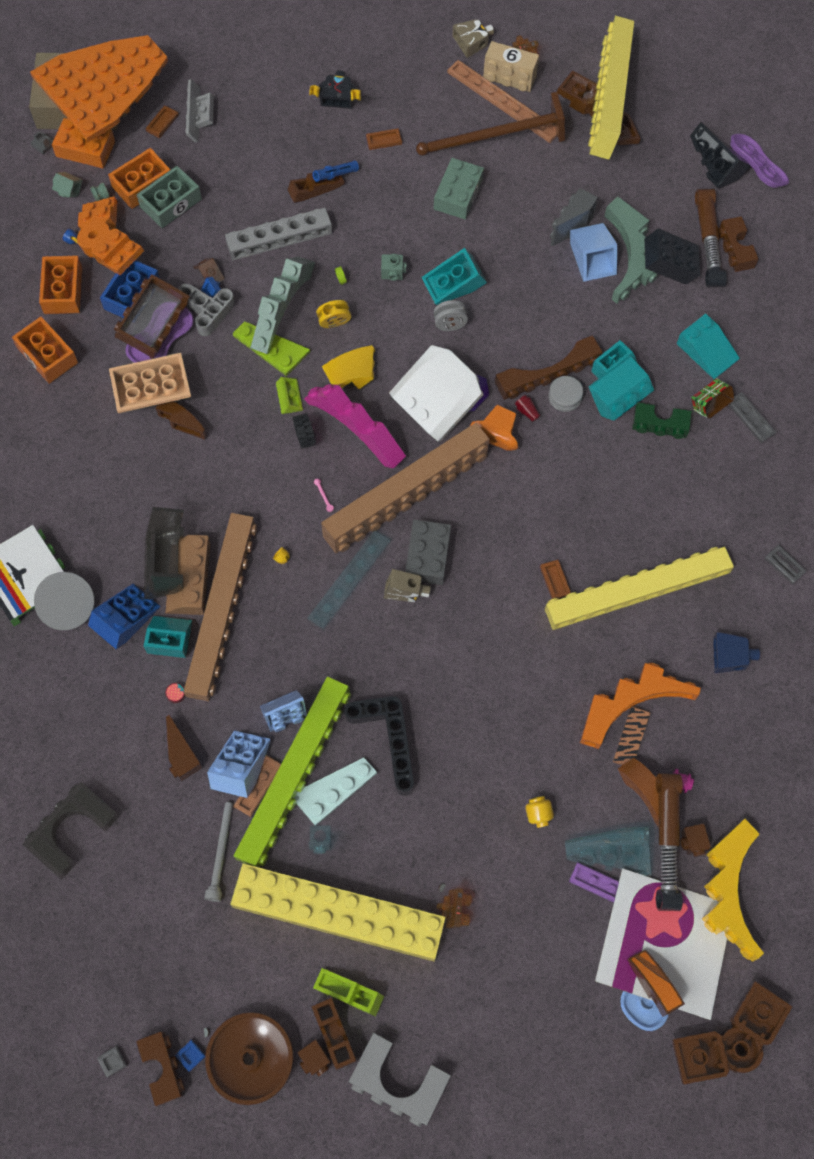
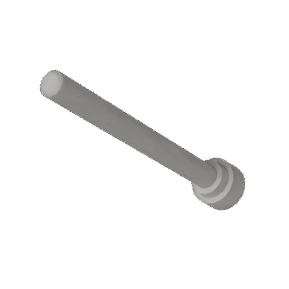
M226 802L224 806L211 886H208V890L205 891L204 899L208 901L221 902L222 892H220L219 884L233 808L232 802Z

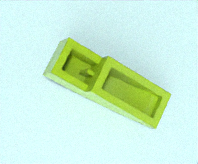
M323 968L313 987L324 994L375 1017L384 998L383 995Z

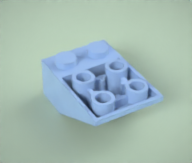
M297 690L260 706L270 732L274 730L275 732L282 731L286 728V725L292 722L298 724L307 716L304 699Z
M234 731L207 772L211 789L248 798L256 785L270 739Z

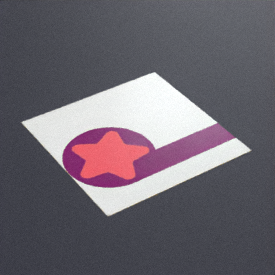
M622 868L595 981L652 1000V998H648L627 961L630 957L646 949L668 976L684 1001L685 1005L678 1009L711 1020L727 938L724 931L717 935L711 933L705 927V922L702 918L718 901L678 887L677 890L681 891L683 898L681 911H658L655 900L656 892L661 889L663 883Z

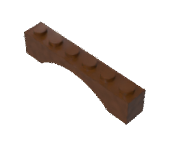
M592 335L577 341L571 352L560 362L538 370L510 368L496 374L495 384L504 400L508 398L514 399L520 393L525 391L529 393L540 385L546 386L558 377L567 376L571 372L578 373L586 366H593L594 360L601 356L603 352Z

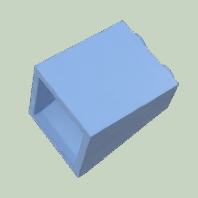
M604 223L570 230V245L583 282L617 275V243Z

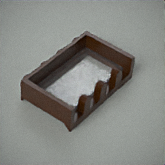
M151 274L149 279L145 278L140 287L142 290L140 293H135L132 299V306H128L125 309L122 322L118 321L114 330L116 331L115 338L154 359L186 308L190 296Z

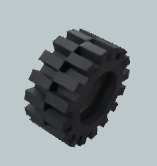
M304 413L293 416V424L301 449L316 445L308 414Z

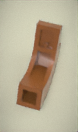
M632 758L619 767L618 771L624 783L632 788L644 801L655 824L659 828V794L656 790V777L640 761Z

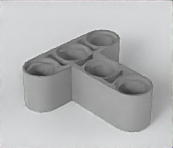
M182 284L178 288L190 296L186 307L199 314L195 319L198 333L202 336H209L235 305L233 293L229 289H221L211 298L190 284Z

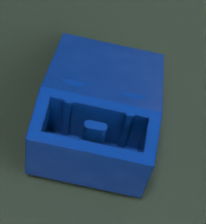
M131 584L92 610L88 626L117 649L125 644L153 616L160 606L137 586Z

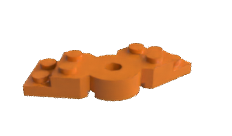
M115 197L83 204L82 212L78 214V227L80 228L77 235L78 245L88 257H95L98 263L121 275L144 252L142 246L130 240L125 233L114 229L117 219V200Z

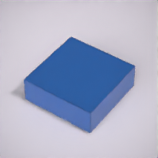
M193 1040L189 1041L175 1054L188 1072L205 1058V1054Z

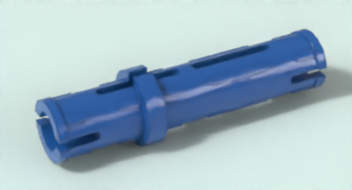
M354 160L336 166H325L324 169L314 170L312 176L316 182L324 179L331 180L335 176L357 172L359 164Z

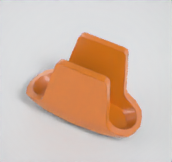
M496 405L485 420L474 421L470 424V426L474 423L478 424L489 438V444L506 451L518 449V443L512 436L516 413Z

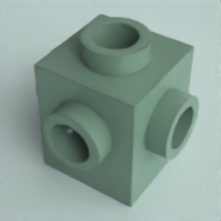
M382 254L381 279L402 280V274L406 273V262H403V255Z

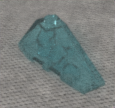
M627 827L565 840L567 860L592 866L594 863L605 865V870L612 871V868L615 867L644 876H651L652 874L649 827Z

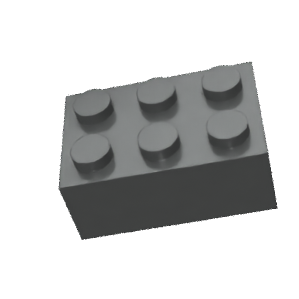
M413 520L405 572L421 576L422 583L443 585L451 525Z

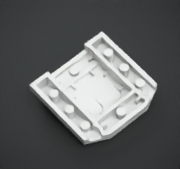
M433 345L428 348L389 392L392 398L438 442H441L483 396L477 375L451 350Z

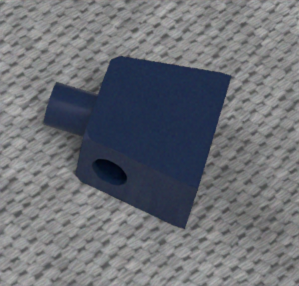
M719 632L713 637L714 673L746 670L749 666V660L759 661V649H749L747 638Z

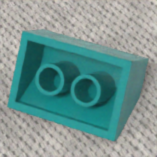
M628 356L588 386L600 415L613 421L654 391L649 375L631 356Z

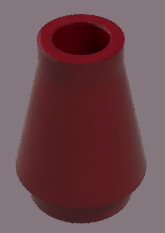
M527 395L522 396L516 401V409L532 422L541 416L532 399L527 397Z

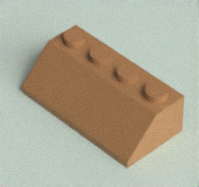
M188 535L172 542L166 614L204 615L211 545L208 536Z

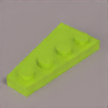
M244 321L233 332V336L250 348L256 326ZM277 335L273 339L268 354L251 349L285 376L310 353V349Z

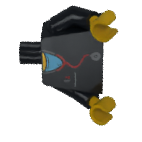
M342 70L336 71L335 75H328L326 80L322 81L318 86H310L309 95L320 96V106L352 109V101L361 100V91L356 88L355 84L351 83V78L346 77L345 72Z

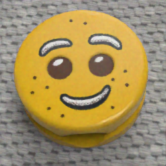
M344 300L329 301L322 304L316 310L319 324L323 328L344 325L351 319L348 303Z

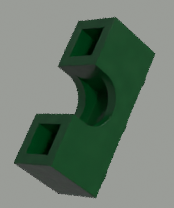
M636 403L632 430H636L638 433L651 432L657 436L670 435L676 439L687 437L690 430L692 411L673 408L670 418L662 420L655 415V405Z

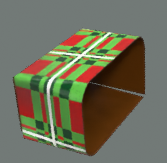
M716 378L691 397L694 411L708 419L712 418L733 402L732 386Z

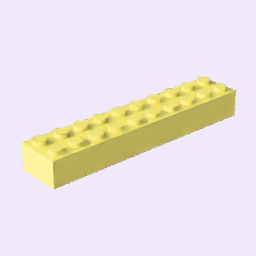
M615 16L613 22L609 23L607 30L609 33L604 36L602 42L601 56L603 57H601L599 64V79L596 85L598 90L594 99L597 101H595L593 107L594 114L591 123L594 124L591 126L590 135L592 136H590L588 142L590 154L605 159H610L621 133L634 28L633 20Z
M242 864L230 904L233 908L433 962H435L445 917L247 864Z

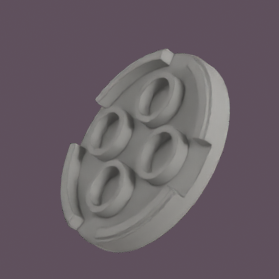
M58 572L47 576L40 582L34 594V607L38 617L47 626L57 630H70L79 627L89 618L94 606V595L89 584L82 577L71 572Z

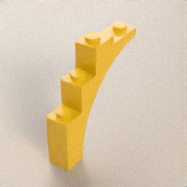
M744 819L706 854L709 862L715 868H719L720 871L704 886L709 897L717 900L718 903L702 920L705 922V927L711 933L717 935L724 931L725 937L741 949L740 953L743 957L753 962L759 959L764 952L753 940L745 925L739 905L738 879L743 858L750 845L759 836V833Z

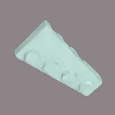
M362 758L304 787L301 793L297 792L294 799L297 800L296 804L316 826L373 778L377 772L365 758Z

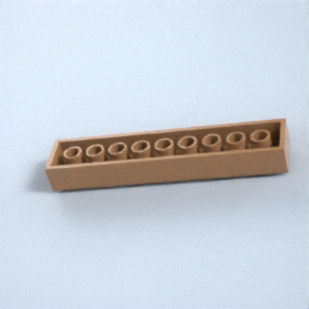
M474 423L322 521L324 539L335 553L346 551L351 543L363 540L366 536L365 534L370 531L375 532L385 521H392L400 511H407L414 502H421L431 491H438L446 481H453L460 472H467L472 467V464L485 460L488 452L489 438L478 424Z

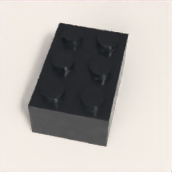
M659 228L644 238L645 269L682 284H688L700 276L699 245Z

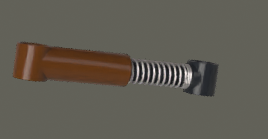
M696 189L695 204L698 207L701 238L703 244H705L707 262L705 273L706 287H725L727 275L726 270L721 268L718 247L719 231L715 209L716 192L715 189Z
M659 773L656 777V790L659 794L658 845L663 846L661 847L663 849L661 851L663 853L661 855L663 857L661 859L663 861L661 863L663 864L661 866L663 868L661 870L663 872L661 874L663 876L661 883L663 884L661 889L657 890L655 899L658 911H681L683 905L682 893L680 890H677L678 887H676L677 884L675 883L677 882L675 880L677 876L675 875L678 874L675 872L677 871L675 868L677 867L675 864L677 863L675 861L677 859L675 857L677 850L675 848L680 846V794L683 787L680 774Z

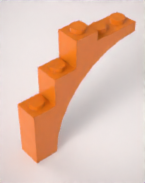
M645 663L638 684L628 678L619 680L613 700L604 694L594 695L580 743L599 749L611 724L631 706L633 707L646 700L660 697H682L696 700L701 688L696 687L691 682L683 683L677 681L672 676L664 677L662 676L664 669L660 668L658 664Z

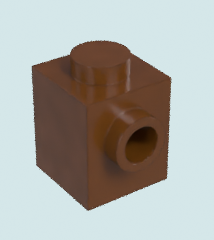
M694 825L681 830L682 838L680 843L683 851L686 850L687 855L693 854L694 857L706 855L705 851H708L711 846L705 825Z
M314 1040L298 1052L302 1059V1062L299 1064L306 1075L310 1072L312 1076L317 1074L320 1077L329 1070L328 1065L331 1062L317 1040Z

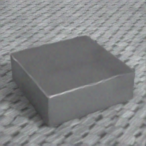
M117 1046L97 1057L107 1078L127 1066Z

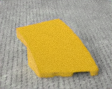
M372 345L357 348L324 364L322 368L330 383L343 388L350 382H353L360 389L373 380L375 364L373 352H375V348Z

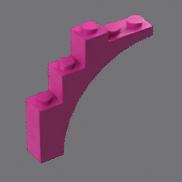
M328 384L323 388L314 387L304 398L309 405L326 411L347 426L368 446L385 467L394 469L406 457L382 422L373 421L361 404L351 402L339 385Z

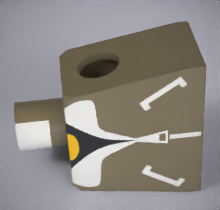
M476 19L453 25L452 36L466 58L488 46V38L494 34V30L491 25L483 27L480 21Z
M392 569L386 580L384 599L415 602L418 596L429 597L430 586L422 585L421 576Z

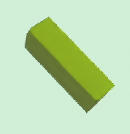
M280 377L276 382L281 413L303 411L297 379Z

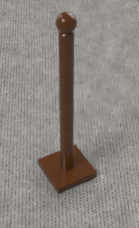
M551 93L550 114L428 143L419 142L416 146V152L424 156L428 152L549 124H554L559 142L565 141V117L558 93Z

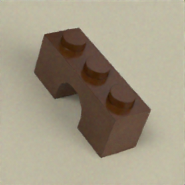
M742 216L722 220L718 228L719 238L723 240L724 252L728 253L730 267H733L735 272L754 269L758 262L754 246H743L738 243V241L744 240L747 232Z
M332 998L311 1006L336 1071L357 1062Z
M161 1031L137 1040L142 1063L157 1060L163 1067L161 1078L149 1084L155 1106L158 1107L183 1097L182 1092L185 1091V1086L182 1078L178 1079L176 1070L179 1067L176 1057H171L169 1048H172V1043L169 1035L165 1036L164 1032Z

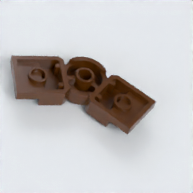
M572 70L558 87L557 93L571 101L569 107L582 114L593 116V107L595 101H597L594 100L598 90L596 89L597 83ZM623 112L621 133L616 145L639 144L641 138L630 114Z
M755 981L730 1018L731 1029L726 1030L721 1035L714 1031L672 1039L682 1085L726 1077L729 1071L746 1073L756 1069L763 1059L762 1046L772 1044L792 1006ZM737 1044L743 1046V1056H739L736 1053L735 1047Z

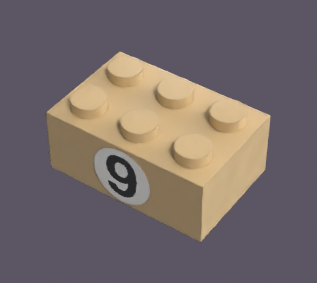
M491 41L485 55L483 77L490 82H497L506 87L511 86L518 88L520 91L530 92L537 75L539 55Z

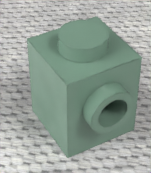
M59 172L53 178L52 190L58 192V195L62 197H76L80 193L83 180L67 172Z

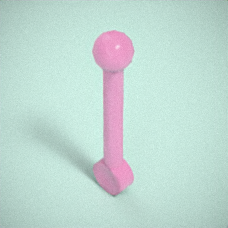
M316 478L314 484L319 488L327 505V511L332 512L334 507L330 505L321 486V480Z

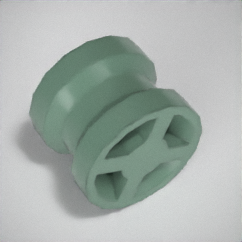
M103 182L97 187H90L95 201L110 198Z

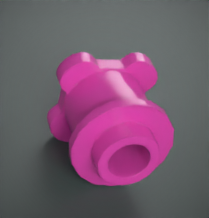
M675 768L673 774L681 775L683 782L682 790L686 793L687 790L692 789L694 779L691 778L690 773L688 775L678 772L679 769Z

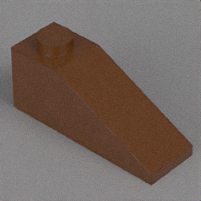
M168 715L166 716L168 757L172 765L169 770L174 778L179 776L181 781L202 769V766L174 721Z

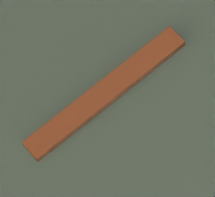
M459 60L447 71L448 74L517 121L540 116ZM553 124L530 129L549 143L557 137Z

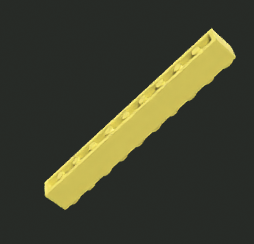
M714 547L703 554L695 553L685 560L679 558L669 565L661 564L650 571L646 569L631 577L630 575L623 576L616 582L607 581L597 588L589 587L584 592L578 594L576 592L570 593L566 598L551 599L546 604L545 612L552 629L555 630L729 574L734 566L725 547L719 549Z

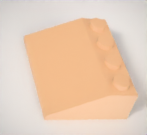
M181 353L109 368L118 413L191 397Z

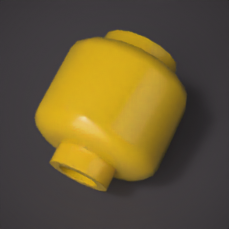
M545 796L529 799V803L525 806L529 823L536 824L537 828L548 826V821L554 818L551 801L545 799Z

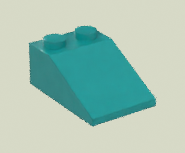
M463 248L421 277L436 305L470 294L487 283L474 257L466 248Z
M704 314L679 335L677 345L714 380L740 359L719 325L707 314Z

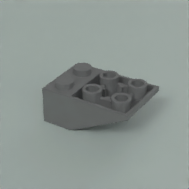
M579 188L576 194H572L568 206L565 205L560 213L561 216L559 219L556 218L552 224L551 246L570 238V230L589 225L594 218L598 200L597 196Z

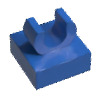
M207 277L201 291L213 298L221 290L219 287L220 282L215 281L213 277Z

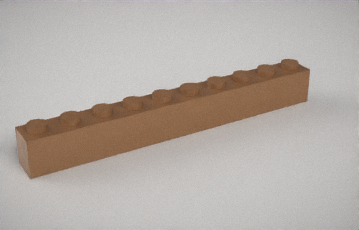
M235 513L230 515L184 688L186 697L209 701L210 696L215 694L216 685H214L215 677H219L221 669L218 666L219 661L225 655L224 641L229 639L230 630L228 626L229 623H233L235 612L232 610L234 605L238 604V587L243 585L244 576H242V572L248 566L247 552L250 553L252 550L253 542L251 537L252 535L255 536L257 531V524H255L254 518L251 516Z

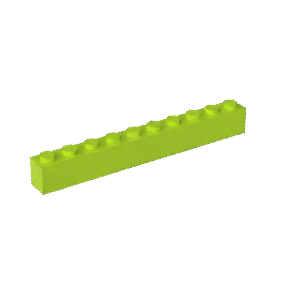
M330 677L326 678L233 855L236 860L258 868L265 865L270 847L273 848L277 842L278 836L276 835L279 829L284 828L289 810L292 811L296 805L297 800L294 798L297 792L301 793L303 791L307 775H311L314 770L315 759L317 756H321L325 740L329 739L333 733L332 726L335 721H339L343 705H347L350 700L351 694L348 685Z

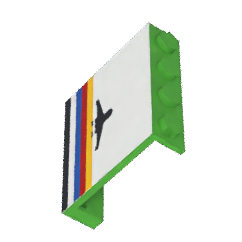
M33 525L0 544V606L14 627L21 623L19 620L20 616L35 608L34 594L40 582L51 574L64 572L62 569L65 568L60 558L57 560L54 558L53 554L56 552L50 543L46 545L43 541L46 537L41 529L37 531Z

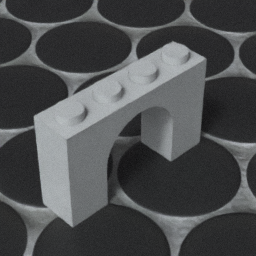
M373 1033L349 1080V1083L353 1084L351 1089L361 1095L364 1091L371 1094L370 1100L381 1106L383 1102L391 1106L390 1111L399 1116L405 1113L410 1116L409 1121L418 1127H421L422 1124L427 1126L451 1075L431 1065L421 1087L415 1094L406 1098H397L390 1095L382 1086L380 1071L393 1043Z

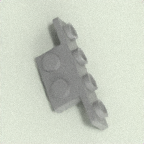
M190 79L188 80L185 132L196 143L199 140V129L213 124L214 96L211 93L200 96V87Z

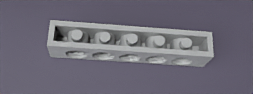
M326 208L277 221L266 222L255 227H248L240 231H233L225 234V238L233 261L332 234V226Z

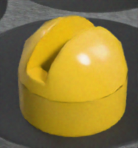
M283 547L273 557L280 564L287 563V559L289 560L290 558L288 551Z

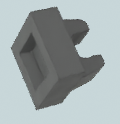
M38 131L34 134V140L30 143L32 147L44 155L52 148L53 139L45 133Z

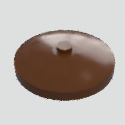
M243 1013L223 1022L210 1038L205 1055L206 1072L214 1089L225 1099L241 1105H255L274 1097L288 1081L293 1066V1049L287 1033L275 1020L259 1013Z

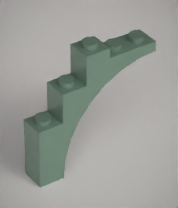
M616 197L606 207L604 216L621 234L628 254L627 273L614 290L612 300L618 303L621 299L624 301L629 296L632 289L636 290L641 283L644 286L649 282L653 283L658 274L645 269L644 238H646L645 235L648 232L649 220L621 198Z
M302 257L286 258L282 275L274 277L270 295L262 296L258 310L259 318L251 349L265 354L270 352L283 314L300 286L310 280L315 262Z

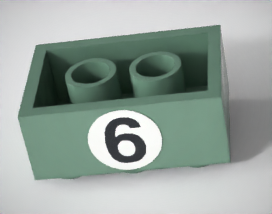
M451 158L434 197V210L466 220L482 183L484 168Z
M175 166L137 194L140 208L161 228L202 200L199 186L178 166Z

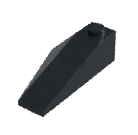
M702 122L699 123L690 135L696 152L702 155L701 164L707 167V178L718 189L739 180L751 166Z

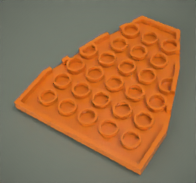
M146 35L108 41L64 53L35 68L30 73L33 79L87 142H90L120 122V117L130 111V106L134 102L137 103L153 85L152 80L155 76H159L161 69L167 64L168 58L155 42Z

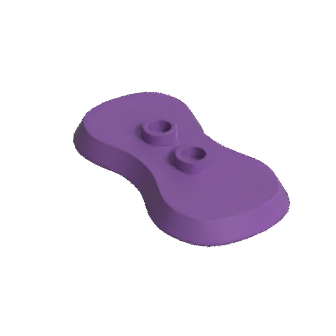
M734 134L731 136L730 145L732 149L751 165L762 182L772 188H780L789 183L786 173L765 155L760 145L754 139L745 134Z
M166 302L158 306L146 329L134 337L151 347L178 303ZM187 308L184 309L155 358L166 356L171 343L191 328L193 315ZM127 344L126 355L132 362L136 363L151 359L148 355Z

